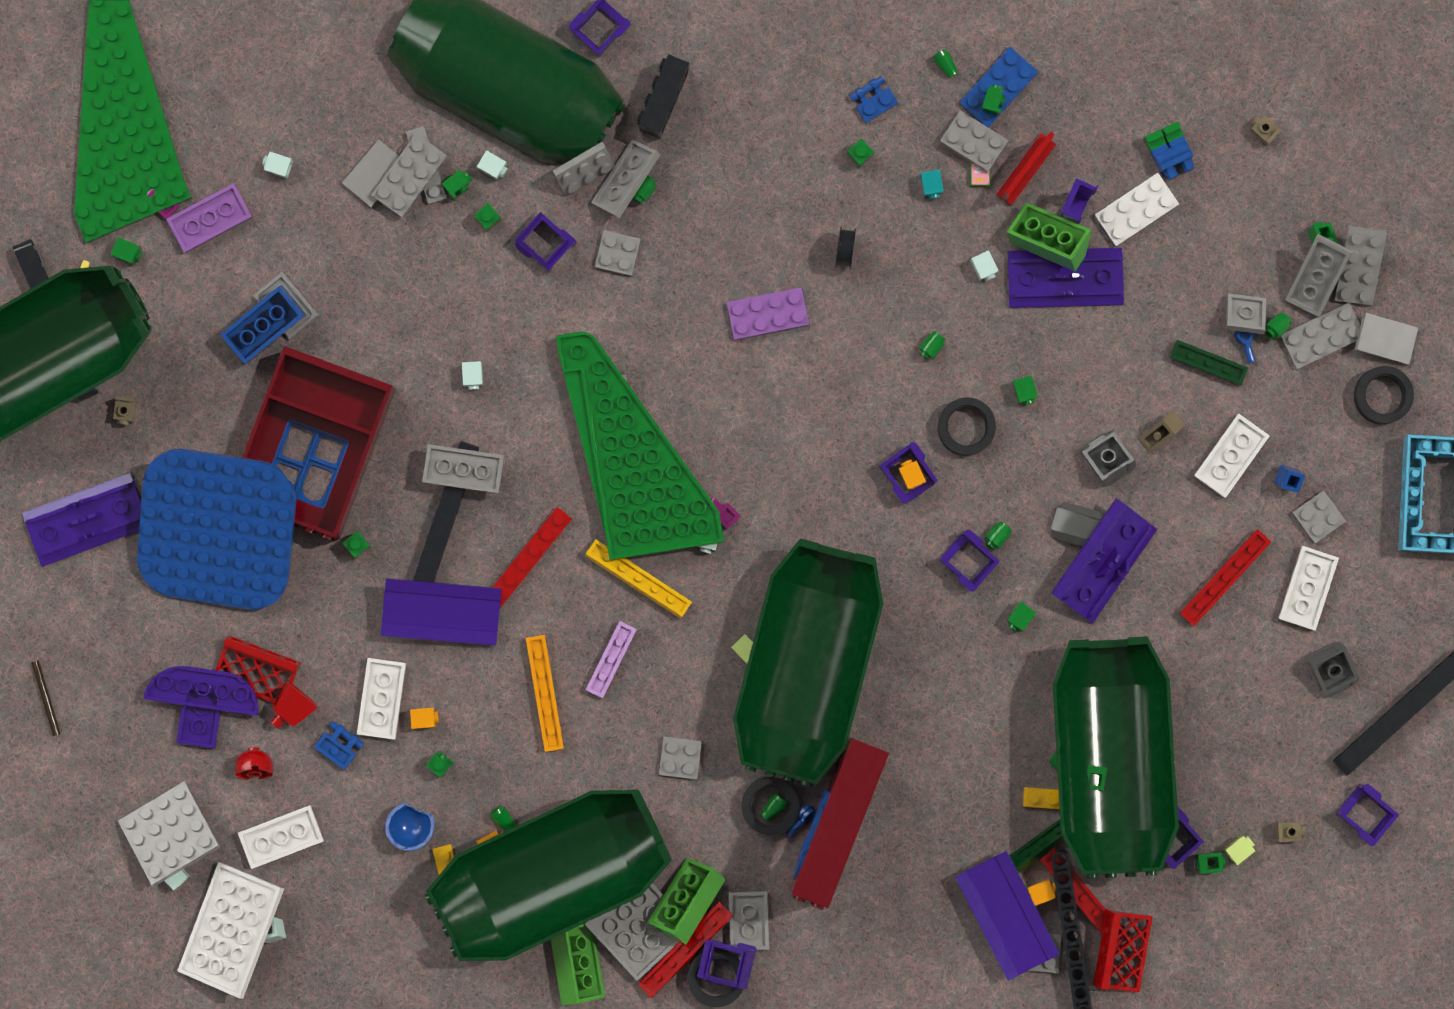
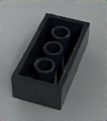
M669 54L666 59L663 58L659 66V72L661 73L659 76H655L652 83L653 92L652 94L648 93L644 102L645 111H641L637 119L639 131L659 139L663 135L690 70L689 62Z

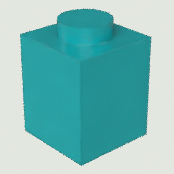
M940 170L922 172L920 178L924 198L928 197L929 200L940 198V195L944 193Z

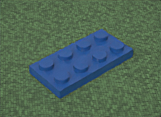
M1009 47L959 104L980 123L989 128L999 116L981 111L988 86L999 85L1003 87L1002 96H1005L1003 106L998 107L1002 109V113L1038 74V71L1013 48Z

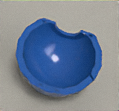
M402 803L395 807L387 817L385 824L386 836L391 844L398 849L404 851L419 850L426 846L433 836L435 829L434 817L427 812L415 809L409 804Z

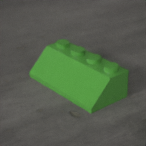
M1027 202L1007 231L1012 245L1073 271L1077 270L1085 258L1092 233L1089 228Z
M686 858L647 923L671 939L686 945L725 882V879L715 869Z
M585 923L551 939L561 1005L579 1004L604 998L605 993L595 935Z

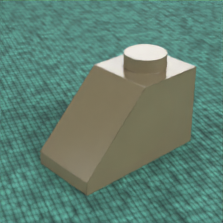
M1172 411L1143 434L1139 440L1152 453L1181 430L1185 424Z

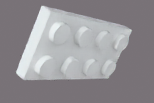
M1156 173L1094 216L1116 247L1178 206L1179 203L1159 173Z
M1237 414L1194 474V477L1223 498H1226L1267 441L1269 435L1240 414Z
M1301 546L1278 619L1316 631L1339 560L1338 557Z
M367 658L357 729L358 735L396 739L406 663Z
M311 805L238 833L251 869L324 841Z

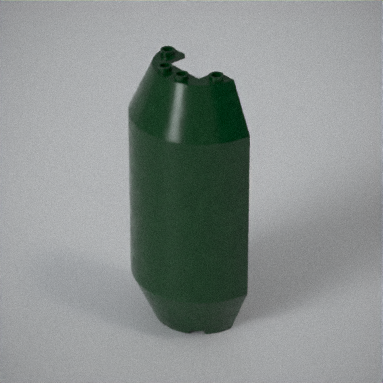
M413 0L393 36L394 41L388 49L389 59L417 95L542 164L563 165L603 142L606 134H604L606 128H611L616 119L614 117L617 113L620 115L625 107V104H623L624 100L598 64L483 0Z
M110 265L64 269L0 306V442L123 372L152 330V326L148 323L150 317L147 309L128 278L122 277L121 271L118 268Z
M800 538L770 575L733 716L741 765H745V770L756 772V769L765 770L766 775L776 777V774L784 775V780L792 782L796 778L802 780V785L812 787L813 784H817L846 749L883 608L875 557L859 553L855 554Z
M1148 636L1128 637L1127 639L1069 640L1052 684L1061 834L1083 875H1087V879L1099 878L1098 875L1105 874V878H1117V874H1125V877H1137L1136 873L1145 872L1146 876L1157 875V871H1162L1179 828L1170 678ZM1088 765L1107 768L1104 791L1091 789L1090 785L1100 786L1102 775L1091 773L1089 781L1087 774Z
M595 790L578 796L456 854L426 890L425 898L429 905L433 904L434 908H436L434 912L437 919H442L445 925L442 929L446 937L450 936L452 940L450 950L454 958L458 957L459 961H506L641 897L672 859L639 790Z

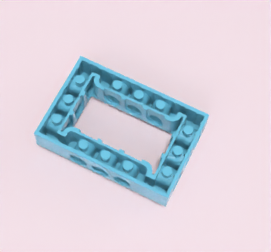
M1406 435L1403 439L1398 551L1454 554V533H1419L1423 526L1421 517L1422 505H1424V501H1422L1423 486H1425L1423 474L1426 460L1424 457L1454 458V437Z

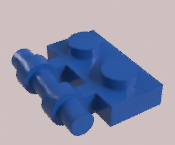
M882 76L877 79L873 78L869 81V84L862 88H857L853 94L849 95L852 102L860 99L862 102L856 106V109L865 123L870 122L898 104L889 87L881 90L880 85L885 83ZM874 90L876 95L867 100L865 95Z
M333 721L329 726L335 731L331 736L325 732L314 748L346 770L357 755L351 751L352 747L356 746L358 749H361L365 743L360 741V737L356 734L352 735L345 730V726ZM340 735L349 741L346 746L337 740Z

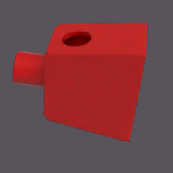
M288 680L272 704V709L277 714L270 722L278 729L285 722L294 727L318 707L310 697Z

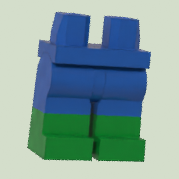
M1179 121L1144 137L1143 140L1160 174L1164 173L1168 181L1178 177L1175 169L1178 165H1181L1184 173L1194 169L1193 154L1181 131Z

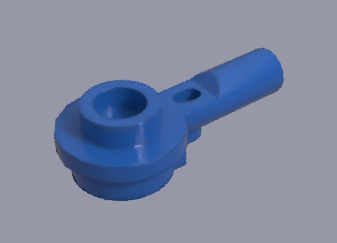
M1235 331V339L1239 344H1243L1248 364L1256 362L1250 343L1253 340L1254 333Z
M805 805L799 810L798 820L786 832L790 838L795 835L800 827L802 828L813 820L816 811H814L812 805Z

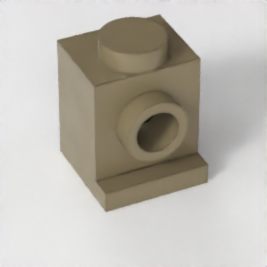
M1266 115L1262 118L1258 116L1251 123L1253 127L1250 129L1265 146L1282 130ZM1262 125H1266L1268 131H1264Z
M115 396L113 419L118 420L117 424L129 425V422L135 421L137 399ZM123 407L127 408V412L125 414L121 413V409Z
M1275 822L1276 842L1302 841V837H1305L1304 825L1301 826V822ZM1291 828L1295 830V833L1292 836H1290L1288 833L1289 829Z

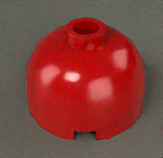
M250 747L248 751L242 752L236 759L235 776L244 780H250V777L258 776V780L267 779L273 776V762L269 754L261 751L260 748Z

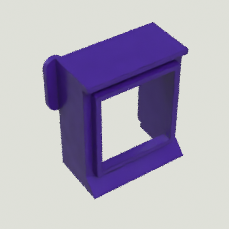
M596 0L585 14L579 13L569 24V28L576 37L596 55L601 57L616 38L620 37L628 29L631 23L605 0ZM599 8L620 25L600 48L580 31Z
M1076 178L1060 217L1079 224L1091 195L1094 196L1099 185L1094 187Z
M541 212L515 239V247L527 258L532 256L549 273L569 248L576 245V240L563 229L560 230ZM542 220L565 240L546 261L524 242Z
M915 442L910 443L880 465L881 470L893 485V491L900 501L908 504L938 482L924 462V453ZM911 453L928 479H926V483L913 488L905 494L888 469Z
M968 529L959 535L938 560L958 576V581L973 592L1000 561L982 546L983 541ZM966 541L990 560L972 582L949 563L950 559Z
M1359 784L1335 814L1358 832V836L1370 846H1374L1399 814L1381 800V794L1370 784ZM1363 794L1387 813L1370 834L1346 816Z
M1179 807V824L1193 839L1175 856L1171 857L1168 854L1165 862L1172 869L1177 868L1179 864L1204 843L1188 824L1189 818Z
M706 939L697 977L720 986L725 984L738 989H747L757 949L755 946L738 943L736 946L717 940ZM715 947L741 954L735 981L709 974Z

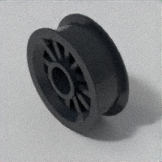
M840 226L835 268L838 265L849 267V270L851 269L856 228L852 231L844 230Z

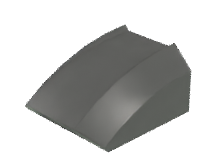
M1114 431L1101 434L1087 443L1081 450L1103 486H1111L1122 477L1131 473L1136 467L1134 458Z
M1066 502L1062 503L1057 507L1051 526L1053 539L1083 547L1103 518L1104 513Z
M1332 642L1310 653L1306 659L1325 697L1334 696L1350 688L1359 680L1349 653L1341 642Z

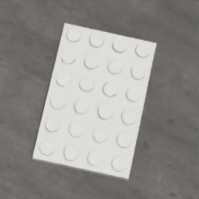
M218 862L177 971L243 999L284 888Z

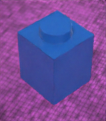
M1281 464L1274 482L1283 489L1299 493L1305 474L1296 468Z

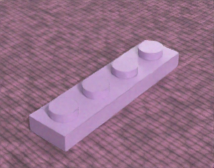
M619 621L586 688L587 691L601 698L604 697L637 629Z

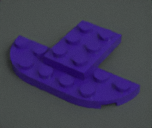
M188 666L171 667L163 670L150 681L143 696V699L182 705L176 742L181 744L216 748L221 711L259 715L258 700L252 687L241 677L223 671Z

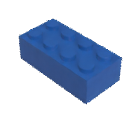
M281 285L220 335L242 362L248 364L307 314Z

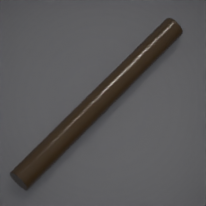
M39 660L31 662L53 736L59 735L61 733Z

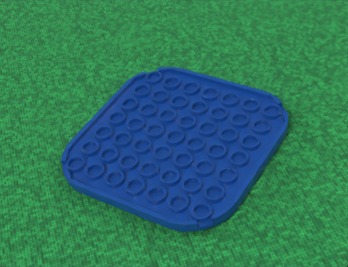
M171 449L157 456L149 464L143 478L137 552L138 567L143 579L155 591L174 598L244 609H262L276 602L284 593L290 576L296 511V493L291 480L289 481L283 474V471L277 466L260 460L189 449Z

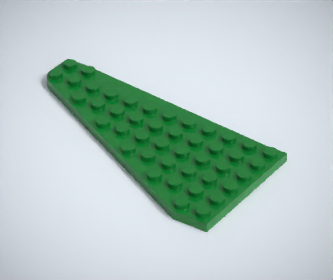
M130 0L89 1L74 216L86 243L155 215L161 210H166L176 204L192 199L179 165ZM153 189L155 193L150 198L147 193Z
M587 332L556 335L559 358L607 540L609 559L614 560L723 543L724 539L718 509L597 339Z

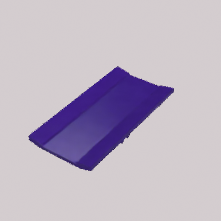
M1122 248L1087 249L1086 256L1076 271L1026 250L1007 251L1009 308L1124 305Z
M131 473L22 513L41 567L139 531L141 501Z
M1116 498L1051 594L1093 624L1157 529Z
M386 578L381 636L496 645L502 588Z
M1007 850L955 876L1008 981L1060 955Z

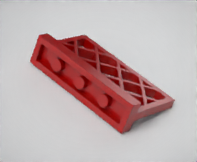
M1050 131L1047 136L1042 133L996 193L999 198L1010 206L1057 145L1051 141L1055 135Z
M229 635L225 639L216 671L227 667L229 672L234 674L230 665L239 661L243 672L237 674V676L245 674L256 697L273 703L275 698L272 691L280 687L282 689L286 682L282 683L278 673L282 671L292 673L289 681L293 683L301 662ZM227 650L234 651L238 659L229 663L225 656ZM247 657L252 658L256 665L248 670L242 661ZM265 664L271 665L274 673L264 676L260 666ZM257 668L261 679L252 682L248 672ZM275 675L279 685L270 689L266 679ZM263 680L267 691L263 693L257 692L254 684Z
M1106 909L1093 981L1094 986L1105 990L1115 989L1140 992L1153 916ZM1121 917H1127L1130 923L1122 929L1120 926ZM1141 919H1146L1145 927L1139 930L1136 923ZM1133 926L1137 934L1129 939L1125 932ZM1123 935L1127 942L1119 948L1117 939ZM1140 937L1142 945L1136 950L1132 943ZM1130 946L1133 953L1126 958L1122 951ZM1120 954L1123 961L1115 966L1113 963L1114 958ZM1137 956L1139 959L1138 965L1132 968L1129 961ZM1127 965L1130 972L1122 977L1118 970ZM1116 973L1120 980L1115 984H1110L1111 976ZM1132 975L1135 977L1134 987L1128 986L1126 980Z

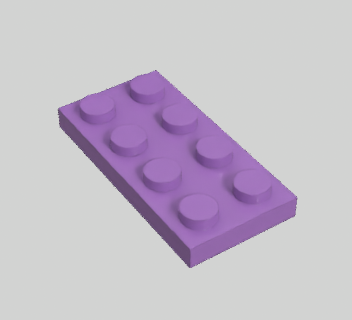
M233 183L167 218V221L183 252L187 253L253 217L236 185Z
M802 287L727 302L734 340L809 325Z

